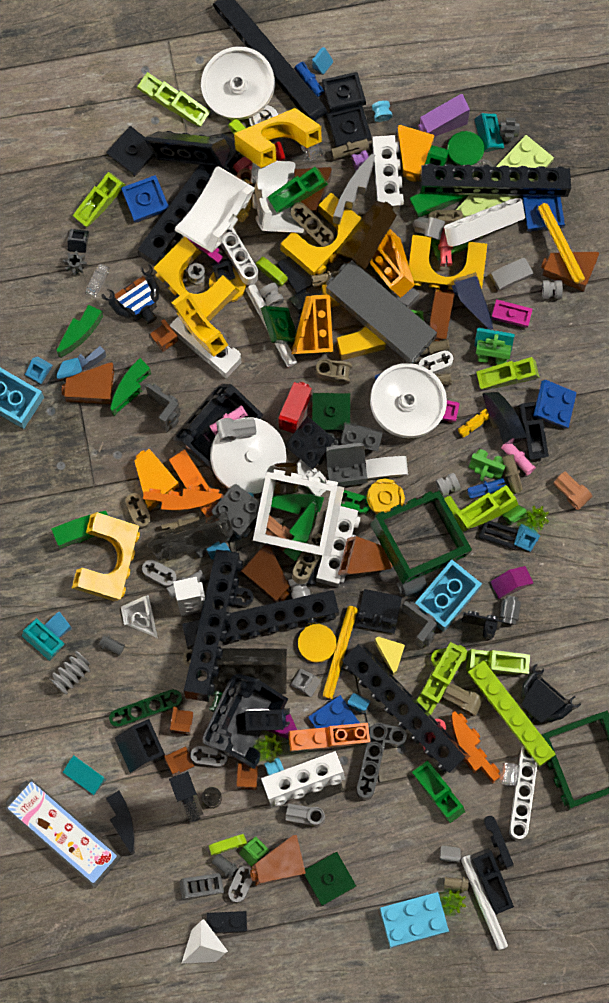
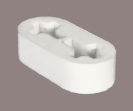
M440 351L424 357L420 360L419 365L424 367V363L428 365L434 363V365L430 366V371L435 374L452 366L453 355L449 351ZM442 356L449 358L447 364L437 362L441 361Z

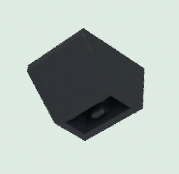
M150 719L131 726L115 737L130 774L165 758V753Z

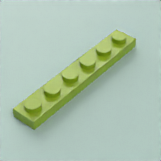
M482 661L468 671L469 676L539 767L556 755L485 661Z

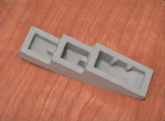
M371 154L348 182L333 215V223L340 225L345 208L352 210L357 194L365 195L375 161L374 154Z

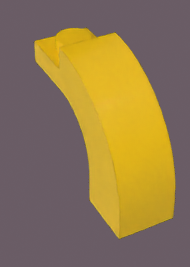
M185 291L171 302L185 327L213 357L229 346L221 332L202 314L190 293Z

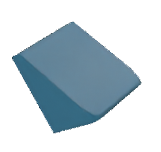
M321 48L312 59V68L321 74H325L333 63V59L326 48Z
M34 357L25 375L42 384L53 365L40 357Z
M74 358L63 361L57 373V379L80 373L82 368L79 359Z
M521 524L514 544L531 552L540 535L536 530Z
M223 539L207 548L211 559L215 558L216 549L230 551Z
M60 612L56 613L45 624L58 638L72 629Z
M353 693L347 705L364 714L370 704V700Z

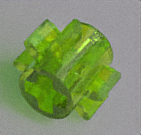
M533 506L532 512L527 511L526 513L530 517L526 523H531L533 525L532 529L539 527L542 530L543 523H549V520L545 518L549 515V512H544L543 506L537 509ZM540 515V519L536 521L535 517Z
M276 735L272 739L265 736L266 741L259 742V745L264 747V749L260 750V754L266 753L267 760L269 756L277 758V752H283L281 748H278L282 741L277 742ZM268 743H271V745H276L274 747V751L271 752L270 749L266 750L268 748Z
M449 890L450 896H443L442 898L446 900L443 908L448 907L450 909L449 914L453 910L460 914V906L466 908V905L462 903L466 896L461 897L459 895L460 890L456 894ZM451 897H454V899H459V902L457 904L458 907H455L454 904H449V902H451L452 900Z

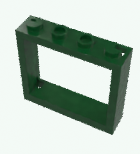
M440 490L434 493L429 491L418 500L413 498L407 501L404 506L396 505L387 513L382 511L375 515V519L370 524L402 584L447 566L451 560L456 562L463 559L472 551ZM432 502L457 549L410 569L385 522Z
M608 710L541 735L554 751L550 738L600 720L609 742ZM555 755L546 762L549 770L554 772V784L557 789L560 788L562 792L560 796L561 802H563L564 807L567 806L568 810L609 796V788L574 800L557 756Z

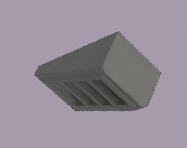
M221 873L182 878L179 881L182 900L224 893ZM211 879L215 880V890L212 888ZM205 880L207 882L208 891H205L203 881ZM195 882H198L200 892L196 891ZM189 883L191 886L192 893H189L187 884Z

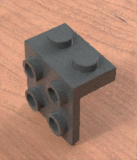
M148 383L146 385L148 396L165 408L159 416L161 428L168 432L170 428L174 429L179 422L178 418L181 412L179 403H177L178 400L170 394L167 396L162 393L163 390L156 384L151 385Z
M363 443L333 445L326 448L327 472L330 481L338 482L337 486L368 483Z
M234 484L212 509V513L231 528L235 536L241 540L243 537L247 538L253 531L252 526L257 522L260 502L239 485Z
M405 601L402 611L424 627L416 638V645L421 649L425 645L428 647L434 639L433 636L437 626L436 619L429 613H422L419 610L420 607L414 602L410 601L409 603Z

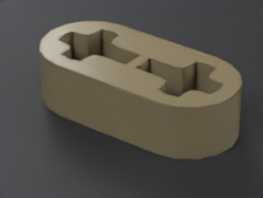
M435 210L428 216V218L432 217L445 221V225L464 218L463 213L459 210Z
M131 493L125 500L131 518L139 528H147L151 522L150 514L142 497L137 493ZM132 498L139 500L137 502L138 509H135L133 504L129 505ZM141 512L143 517H147L145 523L137 522L139 520L137 513Z

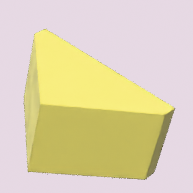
M381 637L375 638V644L393 676L396 675L405 645Z

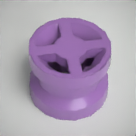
M366 150L361 151L358 155H351L355 171L369 157Z

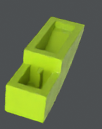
M107 172L97 187L94 186L73 216L83 225L89 227L122 191L121 188L126 186V184L112 173Z
M533 357L516 362L509 361L476 371L481 390L514 385L540 378L536 361Z
M505 485L493 494L487 493L459 511L457 515L466 528L469 529L491 521L519 504L508 486Z
M471 649L467 651L466 671H470L479 663L485 661L493 673L529 674V654L497 650Z

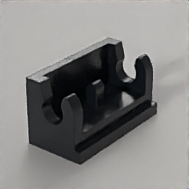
M290 708L252 709L245 711L246 731L283 730L284 727H288L290 722H286V715L290 714Z

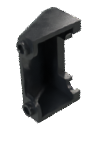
M220 384L177 432L173 440L214 472L210 455L204 456L194 445L200 434L210 431V425L222 419L224 414L231 413L241 405L248 414L244 418L254 417L261 419L263 414L232 384Z
M242 674L234 675L230 679L205 730L203 743L249 768L256 769L260 761V752L254 746L262 730L246 731L245 711L285 708L288 698L259 679Z

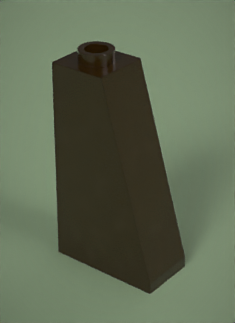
M376 200L335 253L345 263L348 264L352 260L365 270L397 216L393 211V206L386 201L380 202Z

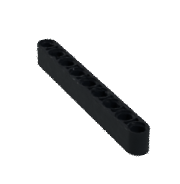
M216 0L213 2L217 13L243 44L266 58L273 70L275 82L300 112L315 122L327 114L323 103L236 0Z

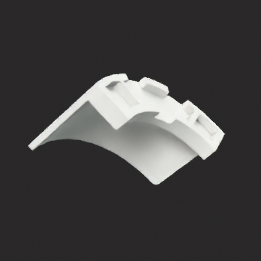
M276 161L263 168H260L255 163L252 164L251 183H255V194H252L253 208L257 209L258 216H256V221L262 231L304 232L303 227L292 218L291 207L277 213L267 198L294 178V162Z
M216 167L201 196L186 217L175 227V231L208 251L213 252L224 241L223 237L226 231H231L238 221L235 217L242 208H246L255 188L221 167Z

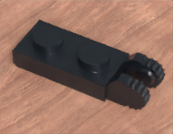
M487 816L484 818V824L486 829L493 833V836L490 838L494 848L498 847L501 854L497 856L501 866L506 865L507 870L513 868V861L497 821L493 816Z

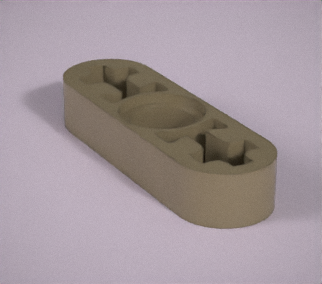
M297 202L292 205L290 209L292 218L321 246L325 247L333 243V232L305 204ZM295 208H303V214L307 216L309 213L310 216L306 217L304 222H302L303 217L300 214L295 215ZM309 220L317 221L318 225L315 229L307 227ZM321 226L323 227V229H321V232L324 235L330 234L329 241H322V236L318 232Z
M314 534L310 536L307 543L313 545L316 541L320 543L322 535ZM302 551L293 569L292 579L298 584L308 582L321 555ZM310 555L314 558V561L308 563L304 560V557ZM304 567V568H305L304 575H302L301 577L298 576V573L300 574L301 571H302V568Z

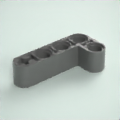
M376 723L371 726L369 732L370 743L366 745L357 785V795L360 799L369 800L373 797L385 745L397 748L402 747L407 738L404 729L383 723ZM375 729H382L384 735L377 738L373 735V731ZM400 733L403 736V740L395 742L392 735ZM373 747L377 748L380 752L376 757L369 754V750ZM366 767H373L375 774L368 776L364 770ZM366 781H374V783L369 782L368 790L371 792H367V795H364L360 788L364 789Z

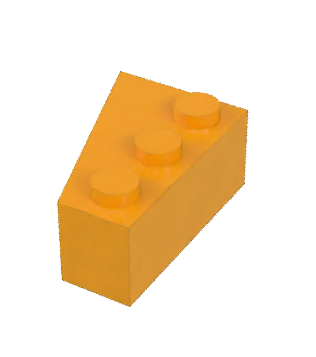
M389 229L372 257L370 264L389 288L402 298L415 284L401 239Z
M330 295L306 296L291 354L333 352Z

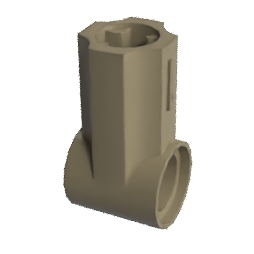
M451 682L442 697L459 706L463 712L476 717L485 700L479 694L472 691L468 692Z

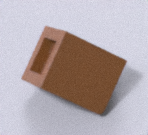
M165 319L161 321L162 325L150 333L152 339L163 352L178 342L176 333Z
M173 707L170 726L171 733L190 735L193 712L178 710L177 707Z
M186 746L164 756L173 777L194 767Z
M238 763L237 789L257 790L258 767L252 769L242 765V763Z

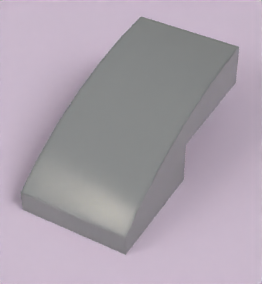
M522 258L492 272L490 277L499 291L513 286L517 281L531 277L534 273L527 260Z

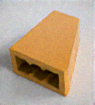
M399 125L397 137L403 177L413 182L416 180L420 181L421 165L426 163L428 152L434 142V135Z
M150 449L146 452L143 450L136 456L134 461L143 494L144 491L149 492V488L160 489L162 494H168V491H175L179 488L177 480ZM145 499L149 511L161 503V501Z

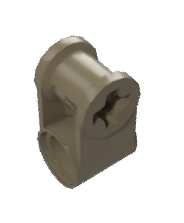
M322 359L316 365L315 375L322 381L349 384V372L352 368V363ZM327 367L329 371L322 373L319 368Z

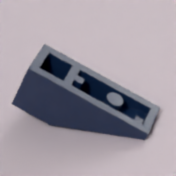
M477 273L454 279L455 285H452L455 296L459 295L460 301L489 330L493 329V323Z

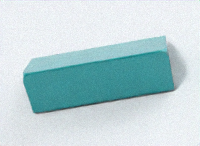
M481 113L475 118V125L478 136L484 143V152L503 149L504 144L502 136L499 135L500 127L497 114Z
M477 328L474 346L477 347L478 340L494 339L495 334H498V340L505 341L506 345L513 346L515 335Z
M37 618L22 633V637L49 661L54 658L65 644Z
M74 755L63 771L65 775L93 795L96 794L106 780Z

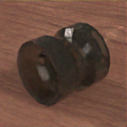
M208 787L203 791L202 800L207 808L215 809L220 806L222 795L217 788Z

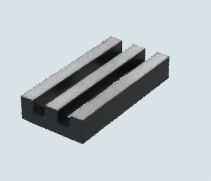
M493 521L483 524L479 536L480 539L516 550L517 546L515 544L484 533L486 532L515 543V537L486 527L488 525L516 536L518 533L517 529Z

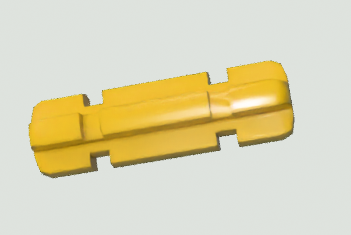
M487 409L482 410L480 415L477 414L466 422L465 425L458 428L460 436L466 437L470 431L473 432L484 421L489 420Z

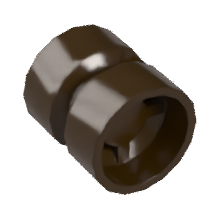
M283 462L273 465V472L275 469L285 471L286 476H291V473L298 474V465L296 463ZM276 480L274 493L294 494L298 492V484Z

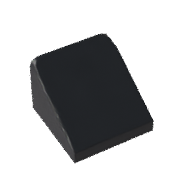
M70 229L68 251L86 253L89 231Z
M228 258L220 260L219 263H211L216 281L222 275L229 280L235 278L231 262Z
M305 289L289 298L298 314L302 313L306 296H310Z
M210 430L200 434L194 442V445L204 456L210 455L211 446L216 435Z

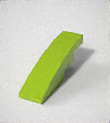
M148 72L136 87L157 103L201 127L211 112L183 91H177L165 81L162 83Z
M452 642L448 644L417 698V701L430 715L439 703L467 653L466 650Z

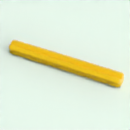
M541 204L538 206V210L574 282L577 284L583 282L585 277L548 204Z
M348 606L323 691V697L327 699H332L343 663L342 660L346 653L358 610L354 606Z

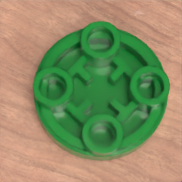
M458 132L448 142V157L456 166H475L483 159L484 143L473 132Z

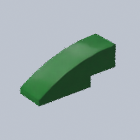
M313 167L302 176L293 178L267 198L275 211L279 213L291 207L294 203L301 202L327 186L328 183L320 170Z
M419 193L410 197V203L419 218L432 211L442 210L467 198L469 195Z
M88 305L80 321L75 318L72 319L56 350L59 357L62 358L71 353L94 332L103 318L101 310Z
M141 358L131 366L117 387L110 408L114 416L142 392L140 383L151 375L150 367Z
M304 493L282 494L273 496L271 507L300 514L301 507L307 509L314 500H317L318 512H320L324 497Z
M314 500L289 531L295 536L293 538L294 541L307 543L310 536H312L318 514L317 500ZM286 548L283 551L294 561L299 559L302 553L300 550Z
M106 511L98 512L108 516ZM90 515L51 528L59 549L95 537L86 533Z
M428 760L412 771L419 784L449 823L465 813L464 806Z

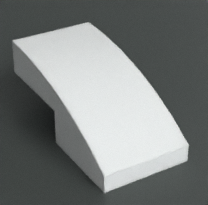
M406 456L365 460L369 480L408 475Z
M301 459L296 463L298 465V474L303 475L302 479L309 480V476L320 478V483L326 484L327 479L316 468L312 470ZM306 486L314 495L321 496L326 491L324 489Z

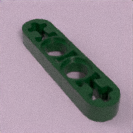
M175 689L165 691L112 711L109 721L115 728L128 726L172 710L173 707H179L182 703V695ZM171 694L179 696V698L176 699L177 703L173 704L172 701L166 702L167 707L164 708V703L161 697H164L165 700H168L171 698ZM153 700L161 703L160 708L156 711L151 710L149 706ZM134 707H140L142 714L139 717H133L131 710ZM128 710L131 720L127 721V717L121 719L120 724L117 721L113 722L116 714L124 716L126 715L124 711Z

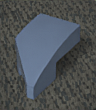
M99 346L86 359L80 354L78 359L82 371L102 361L106 357V353Z

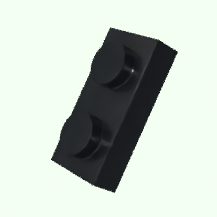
M247 911L207 913V924L214 933L247 932Z

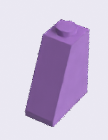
M463 94L421 116L420 124L418 125L419 131L433 134L436 137L467 125L470 109Z

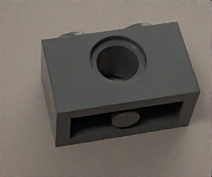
M345 422L340 441L343 444L363 443L365 449L379 451L383 432L382 430Z

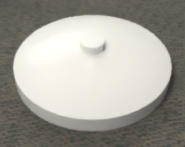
M231 47L216 54L206 65L201 79L202 94L208 106L219 116L230 120H243L260 113L270 102L275 88V77L269 62L262 54L247 47Z
M411 363L397 364L382 372L375 381L370 395V406L376 421L387 432L402 438H417L430 433L442 420L447 405L446 392L439 378L427 368Z
M254 418L256 435L238 437L234 441L224 443L220 442L219 434L217 433L211 446L210 460L214 474L225 487L230 489L234 484H237L246 492L256 494L263 492L266 472L273 473L274 464L286 462V448L282 437L273 426L261 419Z

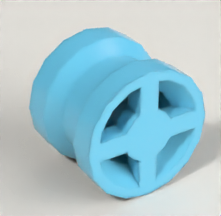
M378 101L372 105L376 122L387 121L393 117L392 112L389 110V101Z
M279 757L275 758L271 763H264L268 775L284 770Z

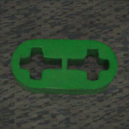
M344 490L343 496L346 495L347 500L352 501V503L346 501L345 504L341 503L342 507L358 510V514H367L371 508L368 505L366 496ZM362 501H365V505H367L368 507L360 509V505L355 504V502L361 503Z

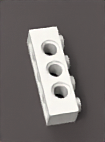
M395 135L375 136L372 138V148L375 155L376 199L380 202H388L393 206L394 212H400V205H404L403 194L399 193V188H402V177L398 176V170H401V162L396 156V153H399V142H395ZM388 154L391 158L384 159L382 156ZM391 172L393 175L388 177L383 173ZM392 189L394 193L387 194L385 190Z
M179 317L170 324V327L181 341L226 379L241 364V354L234 347L230 348L227 346L221 352L226 354L223 358L213 357L188 332V329Z
M340 507L331 556L322 555L316 582L338 588L340 582L344 583L346 575H338L340 566L337 569H332L329 563L337 561L341 565L347 538L356 536L353 535L354 528L359 527L361 517H358V510ZM341 525H347L349 527V530L347 532H341L339 530V527ZM336 543H342L344 545V549L338 551L334 548V545Z
M197 577L174 581L181 616L202 612L205 601L202 582H198Z
M334 751L261 778L270 805L280 806L290 799H299L309 792H318L328 785H337L342 780H345V776L337 753ZM322 771L327 772L324 776L318 775ZM303 778L309 779L305 783H300V780ZM284 785H289V786H290V787H289L288 789H286V790H282V789H281L282 786H284Z

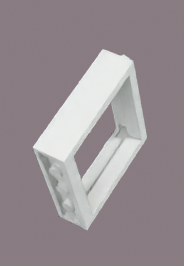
M275 469L273 473L266 472L253 540L318 555L331 556L344 487L337 486L338 482L327 480L326 484L320 483V478L310 476L309 480L302 479L303 475L291 473V476H286L285 471ZM276 480L331 491L320 546L265 534Z

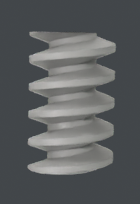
M78 651L75 652L77 658L70 656L71 664L64 662L65 669L59 667L60 675L53 673L54 680L50 679L66 695L68 694L66 687L74 688L71 683L72 681L79 683L77 676L84 678L83 671L91 672L88 667L91 664Z

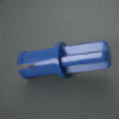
M503 478L490 482L484 481L483 484L469 487L467 489L468 496L472 499L487 493H494L505 486V484L497 486L505 481Z

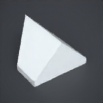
M149 596L141 597L121 606L124 625L158 638Z
M204 919L191 930L182 963L216 962L228 952Z

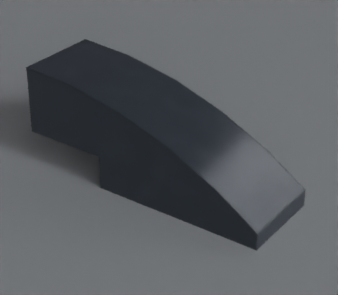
M499 392L483 393L493 429H499L503 444L518 443L527 438L519 417L509 402Z
M537 401L518 405L521 423L527 436L525 443L529 460L549 457L543 419L533 416Z
M119 790L106 798L116 814L110 821L131 855L135 853L134 825L127 803Z
M487 848L470 855L495 914L497 915L513 908L514 905L492 851Z

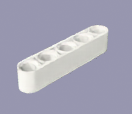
M510 199L445 225L444 230L448 246L463 244L523 220L525 213L522 199Z
M234 228L231 231L227 230L223 237L224 241L220 245L243 283L253 285L258 280V269ZM231 240L234 241L236 244L233 246H228L226 243ZM243 256L245 260L239 262L236 260V257ZM251 271L254 273V276L247 277L245 273Z
M524 746L519 756L509 835L515 841L523 840L528 834L537 772V763L533 758L525 756ZM529 768L532 776L524 777L522 769ZM521 787L529 790L527 797L520 795L519 789ZM524 807L526 809V815L519 816L516 812V808ZM514 827H522L524 834L522 836L514 834Z

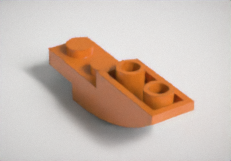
M185 449L169 459L187 489L189 486L200 487V491L207 492L208 488H210ZM219 501L200 507L210 524L218 519L213 515L212 509Z
M189 486L188 489H183L182 496H180V492L168 491V494H162L160 489L149 488V492L144 491L143 499L161 501V509L163 510L196 509L215 503L223 498V494H220L218 489L208 488L207 492L200 491V487Z
M454 711L451 715V722L455 741L470 756L465 762L474 774L481 769L488 779L495 783L500 778L498 774L500 771L494 763L490 765L485 759L487 755L481 748H476L480 743L479 733L474 728L470 729L466 723L468 721L461 713L457 714Z
M368 723L288 732L290 751H311L370 743Z

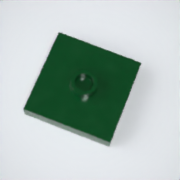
M263 306L260 308L271 342L293 345L297 332L289 308Z
M313 393L312 420L325 431L342 432L344 423H350L351 393Z
M338 852L305 869L306 874L304 875L322 906L357 887Z

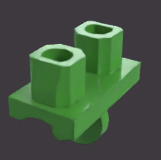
M498 334L494 335V339L478 340L476 349L478 361L486 363L489 356L496 357L495 363L497 365L506 363L507 359L510 360L512 345H506L505 341L498 340Z
M479 449L476 454L473 453L468 468L475 470V473L481 475L480 481H483L485 477L490 479H500L505 469L502 457L495 456L494 460L487 459L488 453L482 449Z

